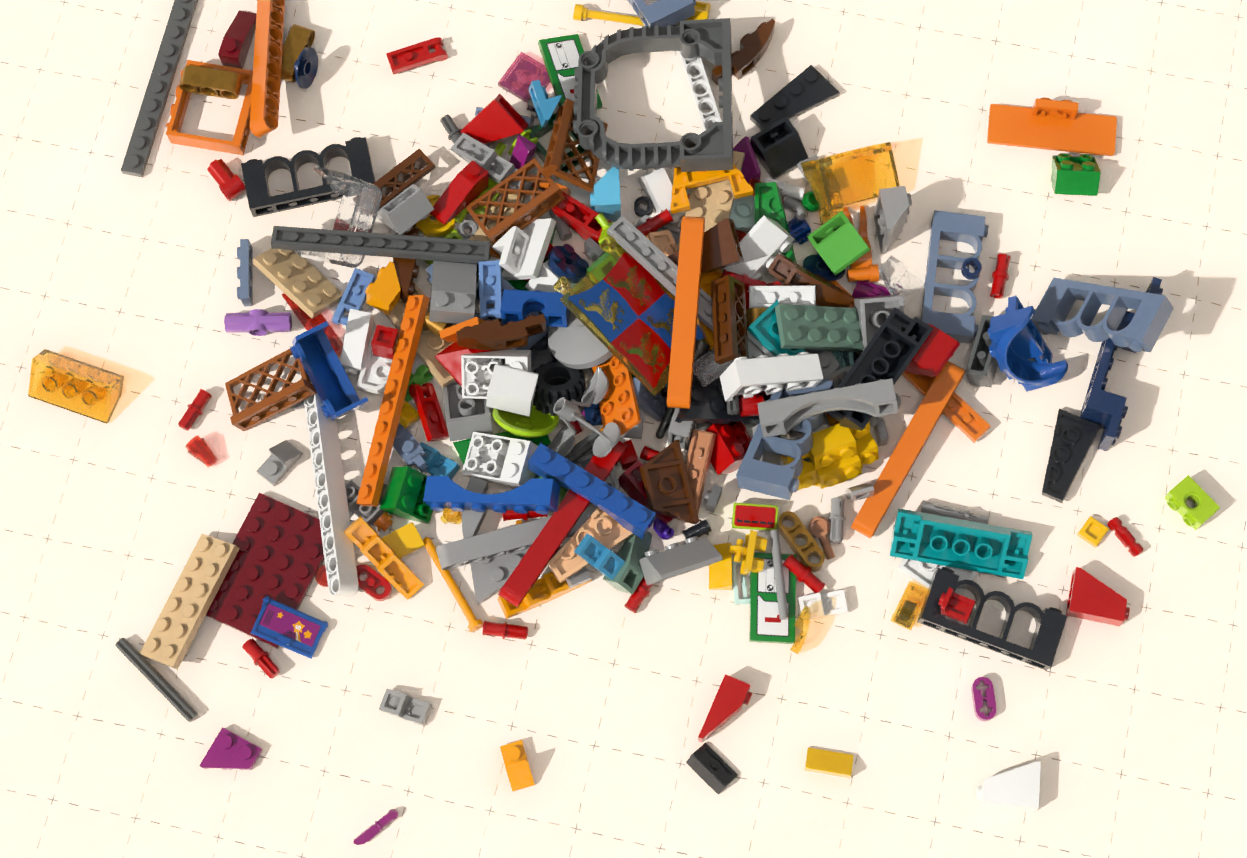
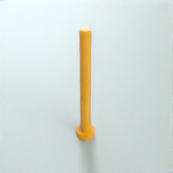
M424 538L425 548L469 622V631L475 632L483 627V621L481 619L477 620L449 569L441 570L436 547L431 538Z

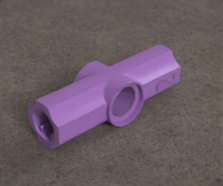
M253 309L249 313H226L224 316L226 333H249L254 336H264L268 332H291L292 315L291 312L269 313L262 309Z

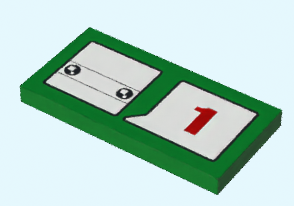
M573 34L539 40L538 46L555 96L562 95L558 103L559 107L567 98L577 103V98L574 96V86H578V81H575V69L578 68L579 56L584 53L579 35ZM597 90V109H601L603 104Z
M754 552L753 557L764 559L763 571L760 573L750 572L749 642L795 644L796 576L783 566L789 619L780 620L772 553ZM781 554L782 564L791 554Z

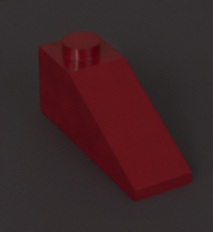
M238 11L226 31L219 49L218 56L223 66L243 69L256 29V13Z
M638 460L617 479L619 485L633 500L650 509L640 472V467L643 464ZM658 513L655 516L666 525L673 519Z

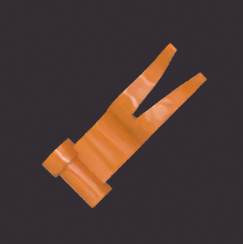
M860 206L859 234L870 250L853 262L851 269H847L848 282L869 280V282H879L878 265L872 264L865 207ZM843 207L844 214L854 226L848 208Z

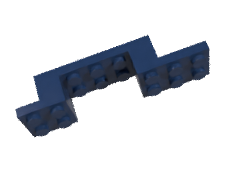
M1153 277L1145 292L1162 295L1163 288L1160 287L1162 279ZM1126 311L1116 331L1127 327L1135 313ZM1110 338L1101 343L1079 416L1100 425V428L1103 429L1098 449L1107 451L1110 445L1114 446L1116 439H1119L1122 431L1120 424L1128 410V406L1125 405L1126 397L1104 391L1108 382V378H1106L1108 371L1111 370L1114 358H1112L1114 351L1120 348L1136 353L1129 346L1119 347L1115 345Z

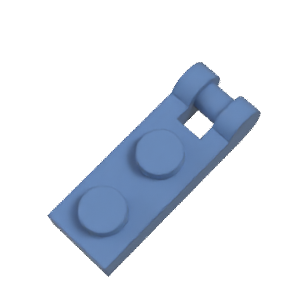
M500 260L479 262L480 317L483 320H488V317L501 318L502 267L499 265ZM495 303V308L487 307V304Z
M357 268L354 269L333 315L332 323L336 325L343 324L347 327L348 317L343 316L344 312H349L350 309L362 310L367 294H365L366 288L371 282L374 283L376 279L374 274Z

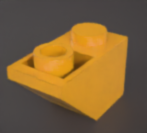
M390 261L386 267L383 266L379 270L376 281L374 283L371 282L365 291V294H367L366 303L388 316L400 301L401 293L393 262Z

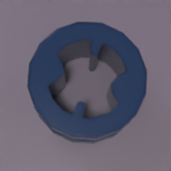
M976 258L966 259L961 268L963 277L969 280L976 279L980 275L982 264ZM969 265L974 266L975 270L973 273L969 272Z

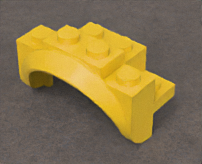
M869 422L863 431L839 426V423L813 433V447L807 454L802 456L803 469L799 477H797L799 479L798 490L811 486H819L821 489L843 483L862 474L864 465L878 460V446L870 433ZM781 455L784 465L794 461L791 457ZM809 457L811 462L804 461L803 459Z

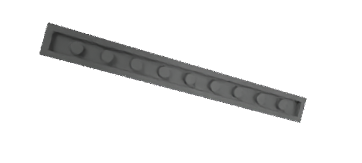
M174 0L121 167L122 174L143 178L198 0Z
M273 226L271 248L479 264L481 261H489L490 241Z

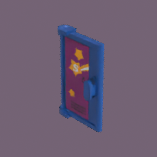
M265 596L251 634L312 659L329 622L317 619L275 601L269 596Z

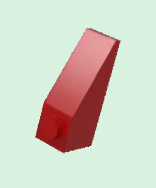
M472 160L456 175L434 204V210L429 214L446 226L488 188L489 172Z
M562 191L565 200L553 207L551 211L583 239L587 240L591 237L602 247L606 240L600 244L598 242L601 231H603L601 225L595 219L599 213Z
M724 675L698 736L699 742H704L742 709L743 704L748 706L753 694L749 692L750 684L729 675Z

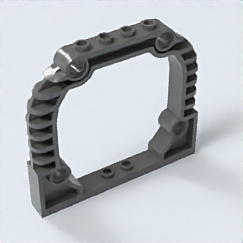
M730 18L680 21V26L667 25V27H659V25H656L652 28L642 26V28L630 27L626 30L619 29L610 36L609 34L606 35L604 40L598 45L595 44L591 51H586L579 56L578 68L575 69V81H578V86H574V96L577 98V103H574V115L577 116V120H573L574 133H578L579 143L582 148L591 150L594 156L598 157L604 164L616 167L619 170L629 169V171H634V169L647 170L652 168L660 170V168L673 169V167H681V172L733 170ZM682 51V54L687 58H696L700 55L715 66L722 65V78H718L719 91H723V95L719 96V109L723 108V122H714L699 135L693 132L686 133L677 142L628 144L616 142L606 136L604 123L597 117V84L604 81L607 77L608 64L612 61L633 53Z

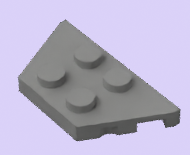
M528 549L470 564L475 598L478 605L503 587Z

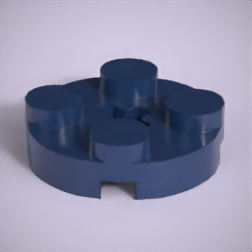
M571 245L554 246L547 254V258L549 257L550 259L548 265L559 278L563 280L569 278L572 280L571 283H579L586 276V269L589 268V263L582 259Z

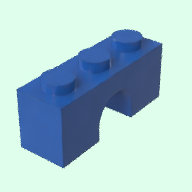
M504 289L500 308L502 324L510 321L524 320L529 313L538 311L544 314L546 326L568 327L571 304L566 300L570 297L569 293Z

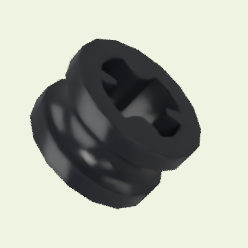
M646 196L638 197L634 202L635 214L640 218L645 215L650 216L653 212L652 200ZM640 204L647 205V210L640 209Z

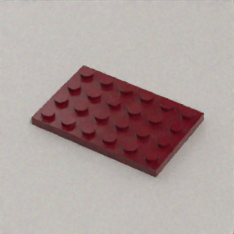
M259 492L232 543L240 549L206 616L278 649L279 645L251 634L262 608L263 598L269 596L275 601L298 610L324 561L320 520Z

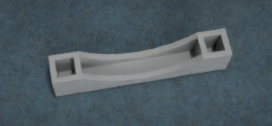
M892 378L757 403L764 438L786 434L803 420L827 411L852 410L867 413L874 417L899 413Z

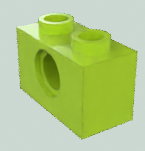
M1189 475L1164 497L1167 500V505L1182 516L1187 526L1193 527L1195 530L1220 509L1215 501ZM1186 500L1192 501L1195 504V508L1188 507Z

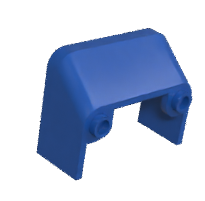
M326 321L295 336L290 350L295 359L299 358L323 404L321 406L323 414L326 418L330 417L332 420H335L363 407L369 400L367 397L359 399L325 334V330L329 326Z

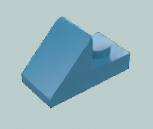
M540 80L532 81L528 90L543 128L547 126L562 95L546 99L547 91L545 86H541Z

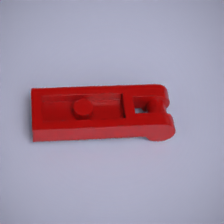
M432 38L386 53L393 75L435 61L446 60L448 54L443 49L444 43L442 38ZM430 49H435L434 52H429Z
M423 383L421 386L419 384H411L409 386V394L414 398L427 441L446 440L449 438L448 429L433 384Z

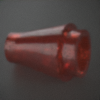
M199 435L193 437L185 446L188 450L187 453L205 464L208 468L218 460L205 439L200 438Z

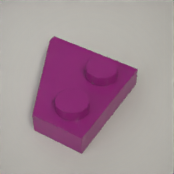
M222 727L199 766L203 769L252 770L263 750Z

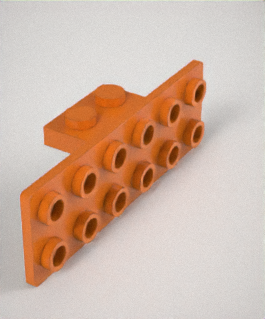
M1046 97L1036 98L1033 108L991 104L989 108L987 143L1114 156L1117 117L1077 113L1079 103L1072 102L1071 100H1051Z
M616 352L605 362L592 367L594 375L597 368L600 367L609 380L607 393L599 402L603 429L609 422H614L619 425L622 436L640 423L641 418L630 364Z

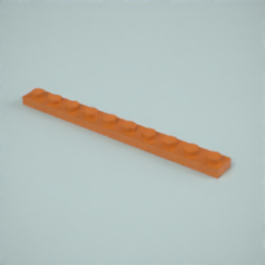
M835 280V281H829V282L833 283L834 285H836L837 287H839L840 289H842V290H844L845 292H847L848 294H850V293H849L847 290H845L836 280ZM854 299L848 308H855ZM905 371L902 373V376L924 396L935 377L906 373ZM954 392L943 414L975 443L991 426Z
M425 295L408 296L356 504L361 506L378 507L430 299Z

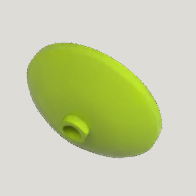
M533 404L530 417L493 408V418L504 430L520 437L533 438L545 436L553 432L559 422L558 415L550 416V414H543L542 411L535 409Z

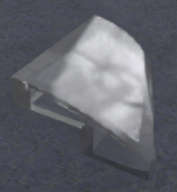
M890 255L880 268L879 275L891 295L903 296L905 310L922 289L925 282L908 271L909 267Z

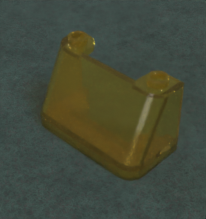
M891 142L865 146L801 163L806 180L822 212L827 211V215L839 213V208L877 198L879 189L900 186Z

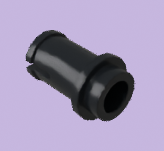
M700 519L699 523L683 530L682 533L685 539L695 536L699 538L705 534L708 536L712 529L706 519L703 521Z

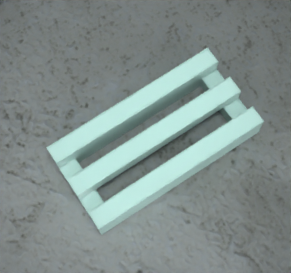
M732 560L734 606L750 604V598H747L746 576L742 574L743 599H739L736 565H740L741 569L742 560L740 562Z

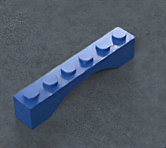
M541 443L528 461V469L542 478L554 479L560 486L590 501L616 520L623 528L641 539L644 538L655 521V512Z
M427 476L423 501L434 511H443L444 508H449L457 512L472 509L475 512L493 510L497 513H506L507 510H514V512L526 514L528 511H535L538 514H549V512H557L560 485L554 479L531 478L523 485L510 491L498 494H481L462 488L448 476Z

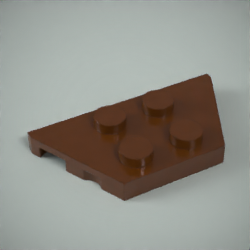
M675 440L640 467L649 508L655 513L687 523L697 524L699 518L679 440Z

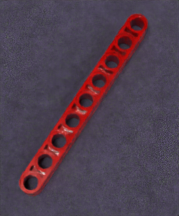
M619 440L608 455L601 458L594 455L584 470L605 482L627 450L628 445ZM569 490L558 506L557 512L553 513L501 588L499 596L518 608L546 568L548 562L553 558L584 513L590 501Z

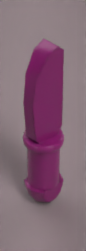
M390 809L387 814L378 821H375V824H372L353 839V843L362 845L370 841L380 830L382 831L386 825L398 817V811Z

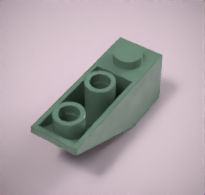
M648 531L643 539L635 534L628 537L617 554L625 561L624 565L613 580L605 575L603 580L617 591L633 595L644 576L639 560L646 557L644 553L650 549L652 534Z

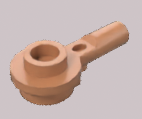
M822 516L812 518L808 525L810 534L815 538H819L827 560L835 558L827 536L830 532L828 519Z

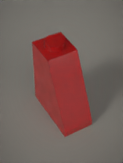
M499 93L460 132L467 134L482 144L520 134L529 124Z
M1076 567L1071 577L1066 616L1119 627L1124 620H1128L1130 608L1126 607V598L1082 568Z

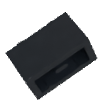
M787 116L751 136L750 142L754 154L772 179L780 177L795 168L800 161L809 158L798 131Z

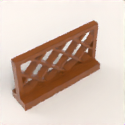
M567 98L557 110L542 175L550 178L553 174L591 192L594 187L600 159L595 157L591 150L584 149L586 153L580 154L575 146L580 144L579 138L576 141H572L569 132L574 131V101ZM603 122L606 133L608 124ZM570 147L574 156L569 158L565 148ZM588 156L592 166L588 167L583 158ZM577 160L582 169L576 171L572 161ZM566 164L571 173L560 170L561 165ZM585 173L589 180L588 183L582 181L579 174Z
M535 158L465 207L492 245L513 226H517L522 230L565 200L561 189L551 178L544 175V178L541 177L543 167ZM533 167L538 169L537 177H527L528 171ZM514 181H521L519 190L509 189L510 184ZM525 181L535 182L534 190H524ZM540 182L550 184V187L545 191H538ZM497 193H503L502 202L492 201L493 196ZM508 194H518L516 203L506 202ZM522 195H532L531 201L526 204L521 203ZM479 206H486L484 214H475L473 210ZM490 207H500L499 215H489ZM505 207L515 208L514 213L510 216H503ZM487 220H497L496 225L487 230Z
M290 349L225 383L233 414L230 417L233 426L246 431L317 393L314 386L310 383V379L299 358L295 360L293 366L287 364L290 356L293 355ZM278 364L279 367L275 375L269 374L271 367ZM285 367L291 369L286 380L280 378ZM296 372H300L302 379L292 383ZM258 373L261 374L257 385L251 384L253 377ZM267 377L273 379L268 390L262 388ZM278 381L283 382L282 389L275 393L274 389ZM242 383L243 386L239 394L236 395L233 387ZM249 386L255 388L250 399L244 398ZM260 391L266 392L263 400L258 403L255 402ZM242 400L248 402L246 408L239 412L238 408Z

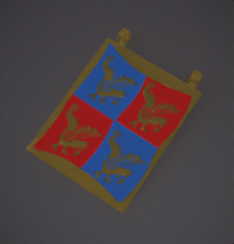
M608 235L599 245L603 251L610 253L608 257L573 288H571L569 281L564 276L557 280L553 288L564 295L560 301L655 396L668 383L675 296L621 246L617 247L613 237ZM697 323L696 339L706 343Z

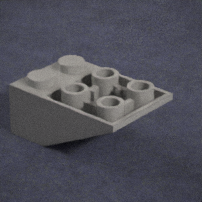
M412 184L379 209L375 217L401 235L410 231L419 220L427 218L434 208L422 189Z

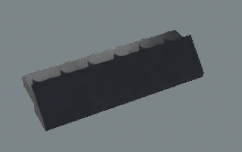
M894 308L837 388L891 378L895 385L934 328L916 316L912 319L897 308ZM852 410L826 412L840 422L839 426L863 431L872 418L867 413Z

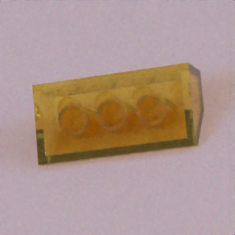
M44 349L32 358L28 397L108 424L122 395L124 376Z

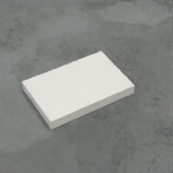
M536 219L522 229L529 236L520 272L517 275H511L503 269L502 276L506 280L538 279L556 225L554 219Z
M903 559L897 566L898 570L927 591L933 573L937 568L946 567L952 569L954 574L959 575L958 581L965 579L973 580L978 574L977 571ZM957 589L955 593L962 595L966 589Z

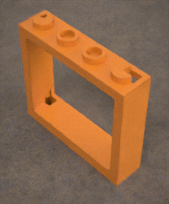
M187 60L186 65L238 73L243 77L242 84H247L248 86L233 141L180 133L191 93L183 91L178 85L176 88L175 104H172L170 110L171 119L166 124V135L170 143L244 156L250 134L253 71Z

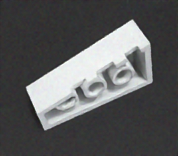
M802 352L794 356H789L786 353L776 357L761 355L754 359L738 357L734 359L733 363L720 376L725 402L733 401V397L737 395H743L745 399L751 398L762 391L769 395L775 394L783 390V388L786 391L816 387L823 380L818 354H809V352Z

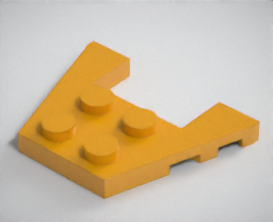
M734 163L733 170L681 172V167H674L670 206L671 214L690 210L686 189L729 180L734 199L754 195L753 188L747 183L744 175L737 169Z

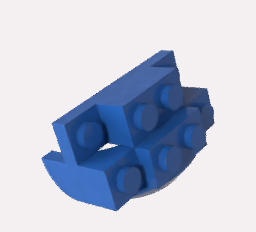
M1017 295L1008 297L1006 313L992 317L990 320L988 335L991 339V345L989 346L991 356L996 358L1001 372H1004L1009 380L1014 379L1019 384H1022L1026 392L1057 383L1068 370L1067 361L1062 360L1052 363L1053 354L1031 319L1032 315L1035 314L1034 307L1028 306L1024 308Z

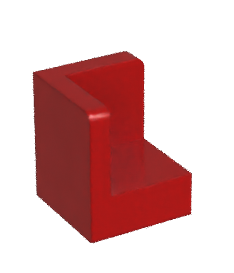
M381 325L376 326L371 342L373 356L393 360L394 347L399 334L398 329Z

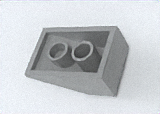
M433 261L429 321L459 324L474 318L477 264Z
M902 295L854 298L863 343L861 353L894 308L904 313Z
M456 381L443 388L446 424L450 442L470 439L473 432L494 435L490 407L486 406L487 399L462 398V387Z

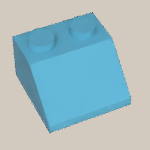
M612 167L594 185V193L590 194L591 209L599 214L603 213L605 218L612 222H616L621 217L619 169H616V167Z

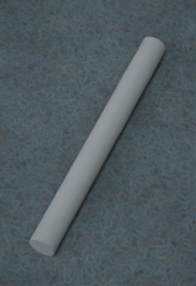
M771 530L769 533L780 620L789 619L779 532L778 530Z

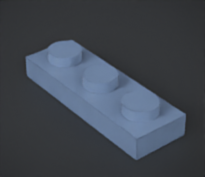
M240 239V247H237V258L240 260V267H237V278L240 280V287H237V298L241 300L244 307L253 306V247L249 239Z
M633 378L638 406L657 422H661L667 410V399L655 389L652 390L642 378Z

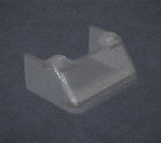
M314 166L313 171L323 178L330 180L332 191L343 195L333 230L372 233L382 199L380 188L348 174ZM294 250L302 258L350 268L360 266L365 255Z

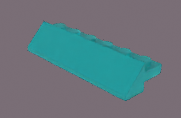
M898 508L895 524L893 525L890 556L1024 580L1033 534L1031 531Z

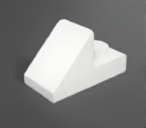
M513 226L492 247L501 255L499 265L511 275L519 274L529 236L517 226Z

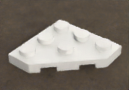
M374 329L356 388L357 390L379 394L385 391L392 359L373 356L371 342L375 333ZM415 355L411 371L413 375L416 373L417 368L424 364L417 355Z

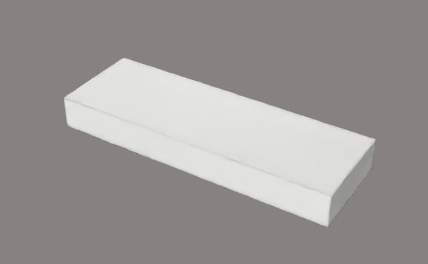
M815 285L749 286V308H769L776 300H778L779 304L815 306Z

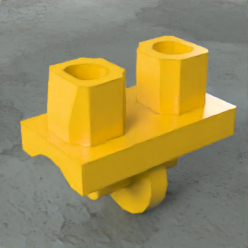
M750 530V533L745 536L744 547V540L737 539L736 546H729V553L735 555L734 562H740L742 556L740 574L747 575L749 572L760 573L763 571L764 559L753 556L754 551L765 552L767 539L757 536V531Z

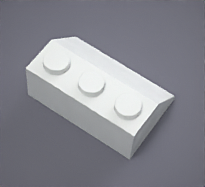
M763 216L739 243L744 262L724 269L740 275L745 273L748 274V277L761 281L763 274L770 267L777 253H786L791 248L795 238L778 222Z

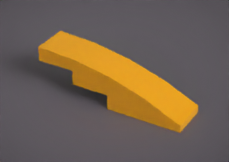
M361 516L344 530V533L360 548L361 552L376 566L377 570L407 600L424 586L422 581Z
M549 572L540 579H537L518 608L501 596L497 600L506 619L563 596L591 582L592 579L569 588L566 580L560 583L553 572Z

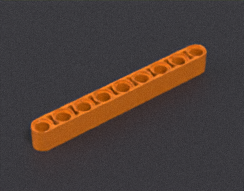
M257 0L250 130L258 138L269 134L278 127L285 0Z
M682 216L667 391V407L690 409L705 217Z
M948 361L942 371L935 377L873 486V496L865 500L851 526L852 529L870 539L873 537L966 371L965 369Z

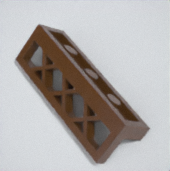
M419 148L353 199L357 210L361 214L365 213L370 219L379 209L405 189L417 183L436 168L435 164Z
M726 275L711 281L715 362L719 364L738 357H747L749 359L745 284L730 275Z

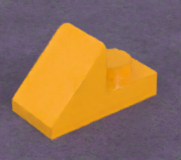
M522 740L500 746L512 792L535 786Z

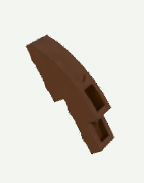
M774 19L761 23L753 33L744 35L740 40L739 51L737 50L732 53V75L738 80L745 76L759 62L768 49L775 30ZM722 65L714 66L712 70V81L716 86L719 85L718 78H722Z
M414 224L412 229L404 233V235L419 236L420 229H417L416 224ZM393 257L401 288L400 298L403 303H407L408 296L414 294L415 284L412 281L413 278L418 277L420 266L416 265V259Z
M780 252L777 253L767 270L769 274L782 281L784 286L815 285V304L819 306L848 308L855 298L820 275L811 273Z
M544 314L531 315L521 321H510L504 326H501L499 319L493 321L486 320L479 325L473 327L466 326L456 331V342L458 346L491 351L527 346L529 336L546 332V319Z

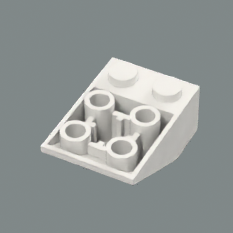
M500 350L462 354V398L487 399V391L495 364L531 372V350Z
M473 432L461 474L517 488L531 478H534L535 473L528 469V461L538 446L527 440Z

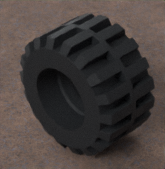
M557 360V362L550 361L547 364H541L539 368L533 370L534 373L539 374L533 399L535 409L542 411L543 414L555 416L557 414L554 413L553 408L558 399L564 397L570 402L572 399L581 402L586 389L585 375L582 369L566 367Z

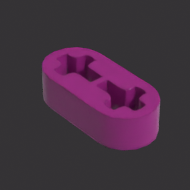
M978 677L971 686L974 713L979 720L987 722L995 716L997 710L994 687L989 678ZM980 682H983L984 686H988V689L984 692L985 697H982L981 690L976 688ZM983 701H986V707L991 709L988 716H985L984 712H980V709L983 707Z

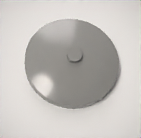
M616 303L614 305L611 304L612 306L610 310L612 312V317L608 320V322L614 323L615 321L614 317L617 315V313H615L617 312L616 309L619 310L616 307ZM593 304L592 307L589 308L588 306H586L587 308L585 310L587 311H597L600 315L602 313V311L598 308V305H596L597 307H595ZM572 305L568 327H549L548 345L550 351L566 367L573 369L591 368L605 362L616 353L594 326Z

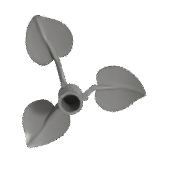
M600 367L597 368L585 389L581 402L573 399L570 402L562 397L554 405V413L559 415L566 425L560 429L547 447L563 457L571 452L576 443L574 437L576 430L570 424V421L578 420L600 435L595 440L592 450L593 454L599 458L608 455L620 439L621 429L616 423L609 422L601 432L579 417L581 412L578 406L588 408L591 404L596 405L607 393L609 380Z

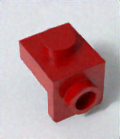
M949 587L947 593H942L938 605L941 606V614L967 624L976 601L955 593L954 589Z

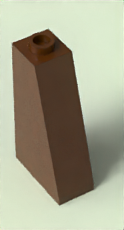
M724 219L704 232L701 275L744 262L732 219ZM679 250L668 256L677 266Z

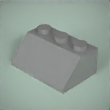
M906 186L879 189L873 216L881 255L887 253L902 233L904 224L907 223V215L910 213L909 206H912L911 194L907 193Z
M698 536L686 539V544L678 546L676 542L665 546L666 550L658 552V549L645 552L646 557L640 559L639 563L648 586L709 566L723 560V558L707 538L698 539Z

